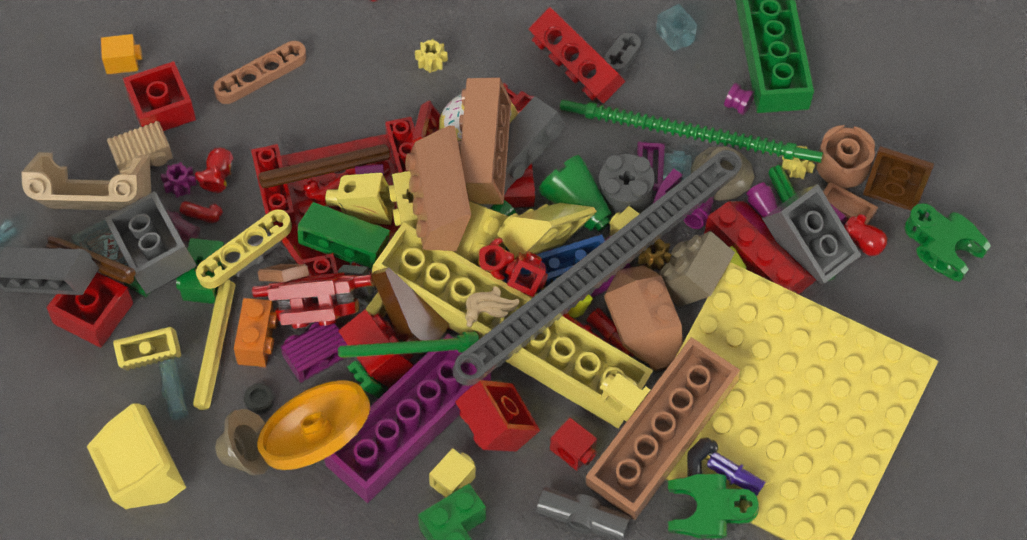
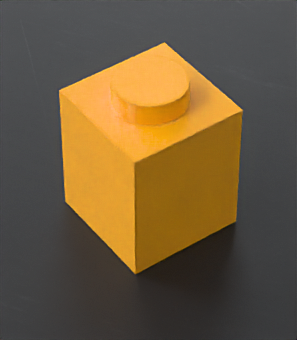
M133 34L101 37L102 61L106 74L138 71V60H142V51L140 44H135Z

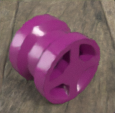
M734 83L726 96L724 106L729 109L733 107L737 109L739 114L744 115L754 99L755 92L750 89L746 91L742 89L740 84Z

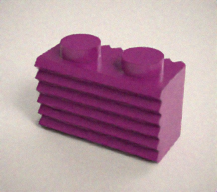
M315 322L311 325L309 331L300 336L297 334L290 336L285 340L284 345L281 346L283 358L300 383L344 359L339 357L338 348L339 346H346L347 343L338 332L339 329L335 323L320 326L319 322Z

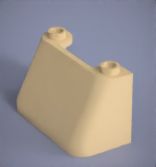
M39 152L21 172L22 186L26 195L52 209L121 210L151 193L150 155H135L132 165L128 168H122L120 174L113 176L111 181L68 180L67 166H58L52 159L53 153Z

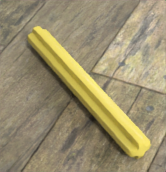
M229 279L218 286L193 401L194 407L198 408V410L209 409L212 402L236 287L235 283Z

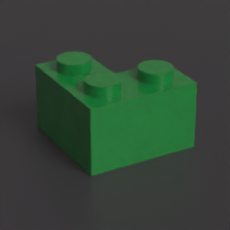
M467 484L419 513V529L427 540H472L467 532L486 521V506L472 486Z

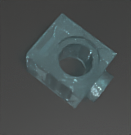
M680 4L658 14L656 31L673 51L692 44L696 36L697 23Z

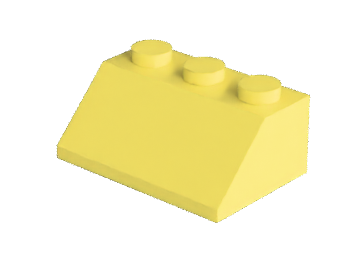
M557 203L551 206L545 204L535 211L529 209L522 215L515 213L508 217L503 223L505 227L498 233V236L503 239L504 244L514 254L515 258L518 252L525 255L526 252L539 254L562 246L597 211L594 207L566 203Z

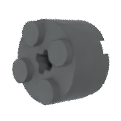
M633 154L612 155L607 158L606 163L602 166L599 174V190L613 215L617 212L622 213L628 206L640 214L641 211L651 205L654 197V172L649 160L645 157Z

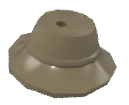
M725 146L707 148L696 156L690 169L692 174L723 150L733 151L740 157L742 165L736 177L714 195L713 200L719 202L737 199L749 191L755 178L752 165L741 152ZM724 160L720 163L722 168L726 170L733 169L732 164Z
M247 409L234 410L229 413L225 419V431L216 440L215 446L217 457L222 464L238 468V470L245 471L250 475H262L267 471L270 466L263 459L257 446L259 434L265 425L259 415Z

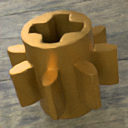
M657 239L646 251L641 252L638 264H644V266L651 270L659 269L661 271L664 262L669 263L671 260V254L668 253L670 244H665L661 239Z

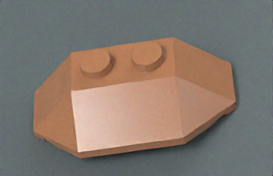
M644 265L620 269L614 276L604 298L623 347L642 361L650 364L649 367L653 370L667 369L682 346V325L663 278L660 274Z

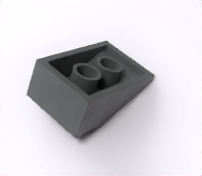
M818 184L797 192L762 218L776 242L820 284H825L861 255Z

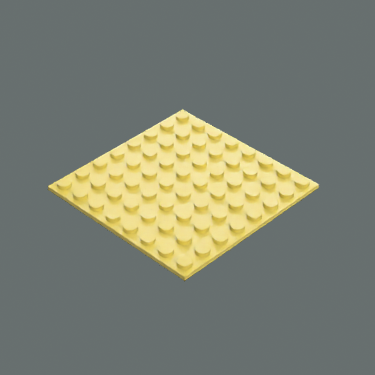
M730 262L713 293L704 303L679 352L692 337L740 370L739 380L665 480L686 478L688 451L701 438L709 437L717 442V452L739 466L743 464L742 468L761 480L766 481L757 496L759 503L758 515L750 523L783 540H851L933 374L938 360ZM707 456L702 461V474H718L707 467V462L711 456ZM726 479V489H742L734 483L730 485V481ZM741 500L740 505L735 507H739L741 513H746L747 508L752 506L747 505L746 500Z

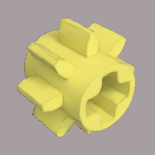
M431 39L424 43L420 42V50H415V60H418L419 69L424 68L431 73L438 69H443L442 62L448 61V53L444 51L443 43L439 44L434 39Z
M797 146V147H800V148H805V149H807V146H805V147H803V146ZM784 155L782 157V167L787 171L790 178L804 179L806 172L813 173L815 167L813 161L799 158L788 160L784 158Z

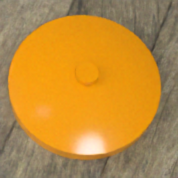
M332 381L310 388L289 400L269 418L259 434L258 450L265 462L275 469L291 470L314 464L338 451L359 432L369 415L370 401L363 388L352 381Z

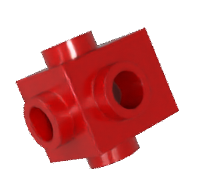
M518 252L516 259L507 264L504 271L507 274V286L525 295L534 297L537 289L541 290L548 277V274L545 273V263L541 262L542 258L531 252H526V255ZM523 267L531 272L525 275L520 270Z

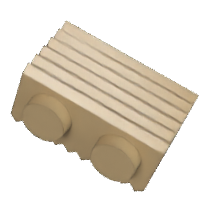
M158 121L133 131L130 130L128 133L124 132L123 135L119 134L107 140L119 173L122 168H128L132 165L135 155H150V167L162 166L168 160L173 159L170 146Z

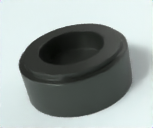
M265 384L250 386L244 394L246 408L255 414L268 412L274 404V396L270 387Z

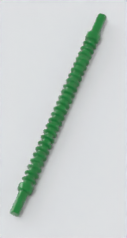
M561 100L560 110L583 114L587 119L593 120L597 117L601 121L604 118L605 122L612 120L613 124L618 121L620 125L627 123L628 127L631 124L635 128L641 126L643 130L648 127L649 131L656 129L657 133L663 130L664 134L671 132L672 136L677 133L679 137L686 135L687 139L692 136L695 141L698 138H701L702 142L707 139L710 144L716 141L717 145L723 143L726 147L728 144H731L732 148L739 146L740 150L746 147L747 151L754 149L755 153L761 150L762 154L769 152L770 156L776 153L777 157L784 155V158L788 160L799 158L821 163L823 159V152L800 148L795 143L788 142L785 145L783 141L776 143L775 139L769 142L768 138L760 140V136H757L754 139L752 135L745 137L744 133L739 136L737 132L730 134L729 130L724 133L721 128L718 131H715L714 127L709 130L706 125L703 128H700L699 124L694 127L691 122L685 125L684 121L680 124L676 119L671 122L670 118H667L665 121L661 116L659 119H656L655 115H652L650 118L647 113L641 116L640 112L635 115L632 110L626 113L625 109L620 112L618 108L612 110L611 106L605 109L604 105L598 107L596 103L592 102L582 104Z

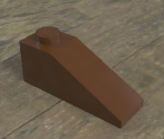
M389 267L373 272L371 275L396 335L402 341L438 340L441 338L450 325Z

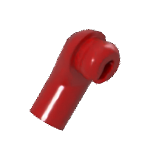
M184 201L180 205L181 214L211 224L220 220L219 217L223 214L222 208L217 204H211L209 208Z

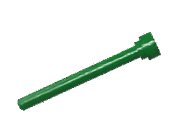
M476 331L463 332L462 335H458L457 338L346 345L339 346L338 355L340 358L451 350L463 353L479 340V336Z

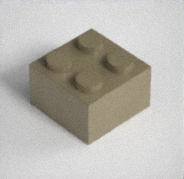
M711 231L700 236L696 235L686 242H679L671 252L673 257L670 262L659 272L671 300L679 307L711 296L735 252Z

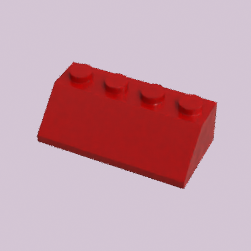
M728 201L707 217L704 234L711 231L728 247L733 246L745 264L746 270L796 294H800L817 281L776 242L762 217L745 201Z

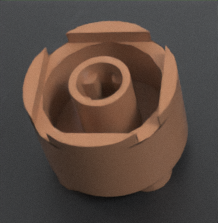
M845 125L833 127L824 135L819 152H823V159L821 163L816 162L815 167L826 182H832L847 190L848 188L860 185L868 177L875 157V143L865 130L855 126L852 129L844 128Z

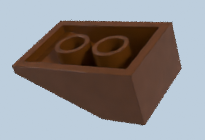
M880 146L863 195L911 211L920 201L934 163Z

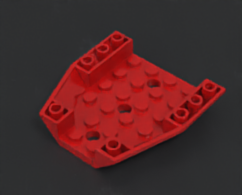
M412 117L385 122L386 134L282 156L280 155L278 144L251 149L258 183V176L261 172L385 144L389 147L390 158L368 165L383 164L384 178L388 186L393 185L392 174L408 171L405 165L406 156L408 153L411 154L413 148L412 138L415 130ZM355 168L347 169L341 174L330 173L266 189L262 188L259 183L265 214L267 215L273 210H283L289 215L292 229L281 241L297 264H305L307 266L308 276L338 273L343 265H350V262L334 257L333 253L326 254L298 243V224L311 204L314 202L327 206L324 200L309 199L305 195L303 185L307 180L313 179L318 182V185L325 186L337 177L342 178L344 175H356ZM328 206L333 210L342 212L340 206ZM394 215L391 225L371 223L390 230L388 242L391 241L400 226H395ZM278 221L273 222V225L282 227L283 222L279 223Z

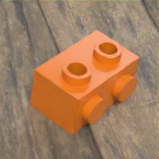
M243 298L234 345L238 365L267 366L268 355L272 354L274 347L273 329H277L278 325L272 300Z

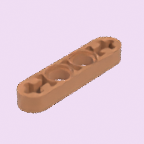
M298 41L287 42L218 79L214 84L216 99L223 104L233 103L302 66L306 61L305 46ZM270 62L279 64L275 70H268L265 66ZM248 74L256 76V79L252 82H244L242 80ZM226 88L228 91L231 90V92L227 93L225 90H222Z

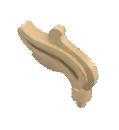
M496 286L493 287L491 292H479L470 295L466 301L467 313L465 319L467 320V327H472L473 323L477 321L478 314L486 312L493 317H506L508 312L518 307L519 300L501 298V291Z

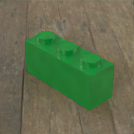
M314 202L298 224L299 244L326 254L333 253L336 258L350 263L353 261L371 269L389 243L390 230Z

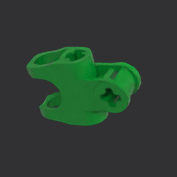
M921 203L914 206L910 212V217L905 223L904 229L906 234L920 244L916 249L918 257L934 271L954 281L961 282L969 270L965 262L957 256L955 251L964 250L977 258H983L991 247L989 241L980 233L976 226L964 216L952 212L946 218L929 204Z
M696 474L668 481L669 492L690 495L697 502V509L691 517L668 521L669 533L688 535L698 539L726 538L727 524L750 523L758 515L759 503L756 495L747 489H726L725 475ZM741 500H746L747 505L752 506L747 508L746 513H741L740 508L735 507L740 505Z

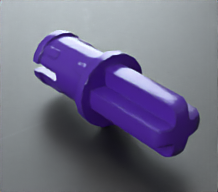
M714 452L707 462V467L720 475H725L726 479L730 481V485L734 483L742 489L750 490L756 497L766 482L742 468L743 464L739 466L718 452Z

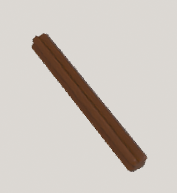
M382 144L261 172L258 176L259 183L262 188L266 189L355 168V166L385 161L390 158V150L388 146Z
M50 236L47 239L48 243L45 245L47 249H83L92 256V260L99 267L98 272L121 282L130 284L134 281L133 277L136 275V271L131 267L61 238Z

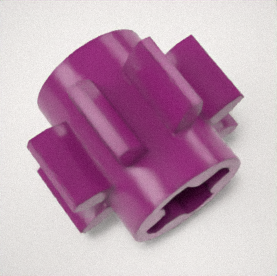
M181 162L172 166L168 165L167 173L161 175L165 192H172L176 195V198L186 194L190 195L191 186L197 185L192 167L186 169Z

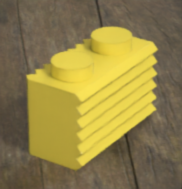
M172 327L113 341L118 366L127 371L130 368H140L142 365L145 367L147 364L152 365L153 362L156 364L158 361L163 363L164 359L169 361L170 358L174 360L175 357H181L177 333Z

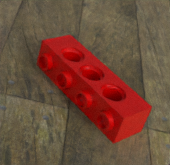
M551 7L528 29L534 35L531 40L541 50L546 47L551 52L548 57L558 67L563 64L568 69L565 74L575 84L580 81L585 86L582 91L592 101L597 97L604 104L626 82ZM562 36V40L554 45L555 39ZM575 53H579V56L576 60L570 61L571 57ZM596 70V74L593 77L587 78L590 71Z

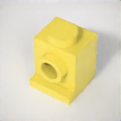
M619 373L615 377L610 374L600 387L604 392L599 402L627 422L648 395L650 389L645 386L641 390L631 378L623 377Z

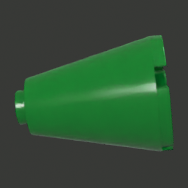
M575 155L565 161V166L559 171L555 169L539 186L540 190L538 191L553 204L566 203L594 207L597 212L583 226L590 231L596 229L600 232L609 225L611 221L609 217L612 213L586 163L580 155Z

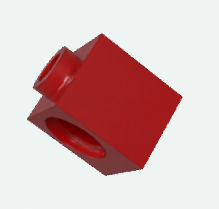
M569 418L551 437L550 450L577 471L583 464L587 466L597 454V438L572 418Z

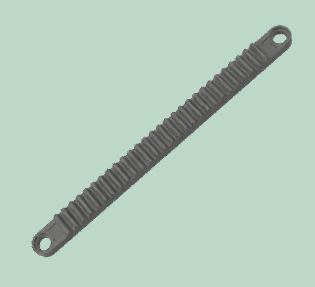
M730 150L718 152L458 356L453 367V376L456 381L466 386L474 385L495 368L500 367L504 361H508L514 353H518L529 341L534 340L539 333H543L554 321H558L564 313L567 314L572 307L574 308L580 301H583L588 294H592L603 282H607L612 275L614 276L620 269L622 270L627 263L638 257L642 251H646L657 239H661L672 227H676L681 220L683 221L688 215H691L695 209L706 203L710 197H713L721 188L733 180L741 169L742 162L740 157ZM720 161L730 162L733 169L726 170L722 168ZM464 363H471L475 366L477 372L473 375H466L462 372L460 366Z

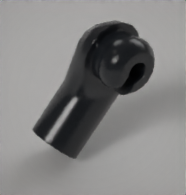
M709 437L701 438L688 451L687 477L702 474V461L707 456H711L714 452L718 451V444L715 440H711Z

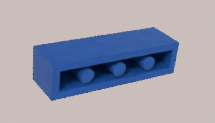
M601 234L537 254L542 258L541 262L545 263V273L548 274L543 288L549 286L605 242L603 235ZM523 267L520 270L525 275L531 272ZM504 274L505 278L502 281L507 283V274Z

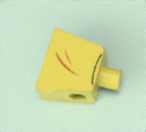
M382 173L344 175L340 180L339 188L328 189L325 197L327 206H340L344 214L355 216L369 223L391 225L396 202H391L388 184Z

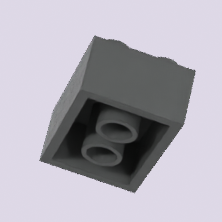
M155 191L105 218L129 267L136 271L135 278L146 294L197 266Z

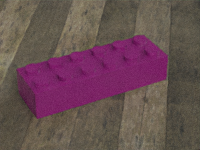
M447 334L443 339H453V337ZM457 350L428 352L370 407L367 420L359 432L338 451L324 458L325 465L365 502L369 503L460 415V409L455 401L473 386L462 385L453 376L455 361L462 353H459ZM464 363L460 366L462 372L466 375H473L477 372L475 366L471 363ZM491 372L482 380L491 381Z

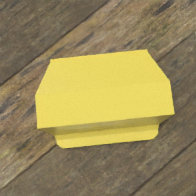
M132 403L110 420L87 445L112 501L126 510L167 503L186 488L146 405Z

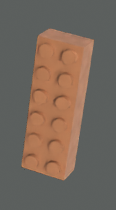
M691 337L586 475V486L636 520L737 384L740 370Z

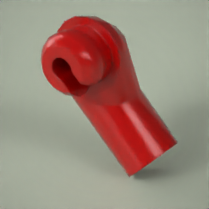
M337 177L325 186L318 185L316 180L309 179L303 185L305 195L309 199L326 201V191L328 189H338L341 178Z

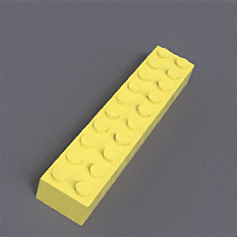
M404 222L374 263L371 273L373 274L376 270L389 267L450 324L449 328L461 335L463 332L476 331L479 339L532 299L524 293L507 286V283L494 278L487 271L453 251L423 250L421 238L417 237L416 229ZM496 286L501 291V298L519 300L518 307L508 312L506 317H493L486 312L478 314L477 321L473 323L472 327H467V320L465 319L467 313L466 301L470 295L479 292H491L493 287ZM564 317L554 321L543 333H539L534 340L529 341L518 353H514L508 361L506 360L507 363L618 429L624 419L599 402L604 392L600 389L601 385L610 374L615 377L619 373L623 377L631 378L638 388L642 390L653 372L652 369Z

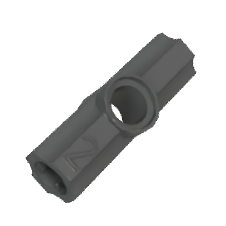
M546 486L542 491L536 511L539 514L565 522L570 529L578 533L590 534L593 532L613 540L624 539L631 517L601 506L598 500L588 495L579 494L575 497Z

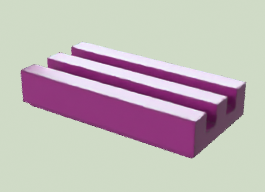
M638 142L637 156L643 157V149H648L647 159L652 169L653 150H659L657 183H654V191L658 192L663 182L665 144Z

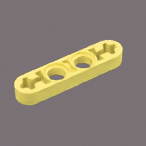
M283 210L269 212L202 261L196 269V275L200 284L208 289L220 286L285 238L292 229L289 215ZM275 221H278L279 223L283 222V226H282V227H279V226H277V225L274 226V225H273V222H275ZM264 228H266L267 232L270 231L271 236L268 237ZM254 235L263 237V242L258 246L248 244L249 239ZM231 252L241 254L240 259L234 263H229L225 260L226 256ZM219 261H221L224 270H222L221 266H218ZM209 270L211 273L214 272L215 276L211 278L206 276L205 272Z

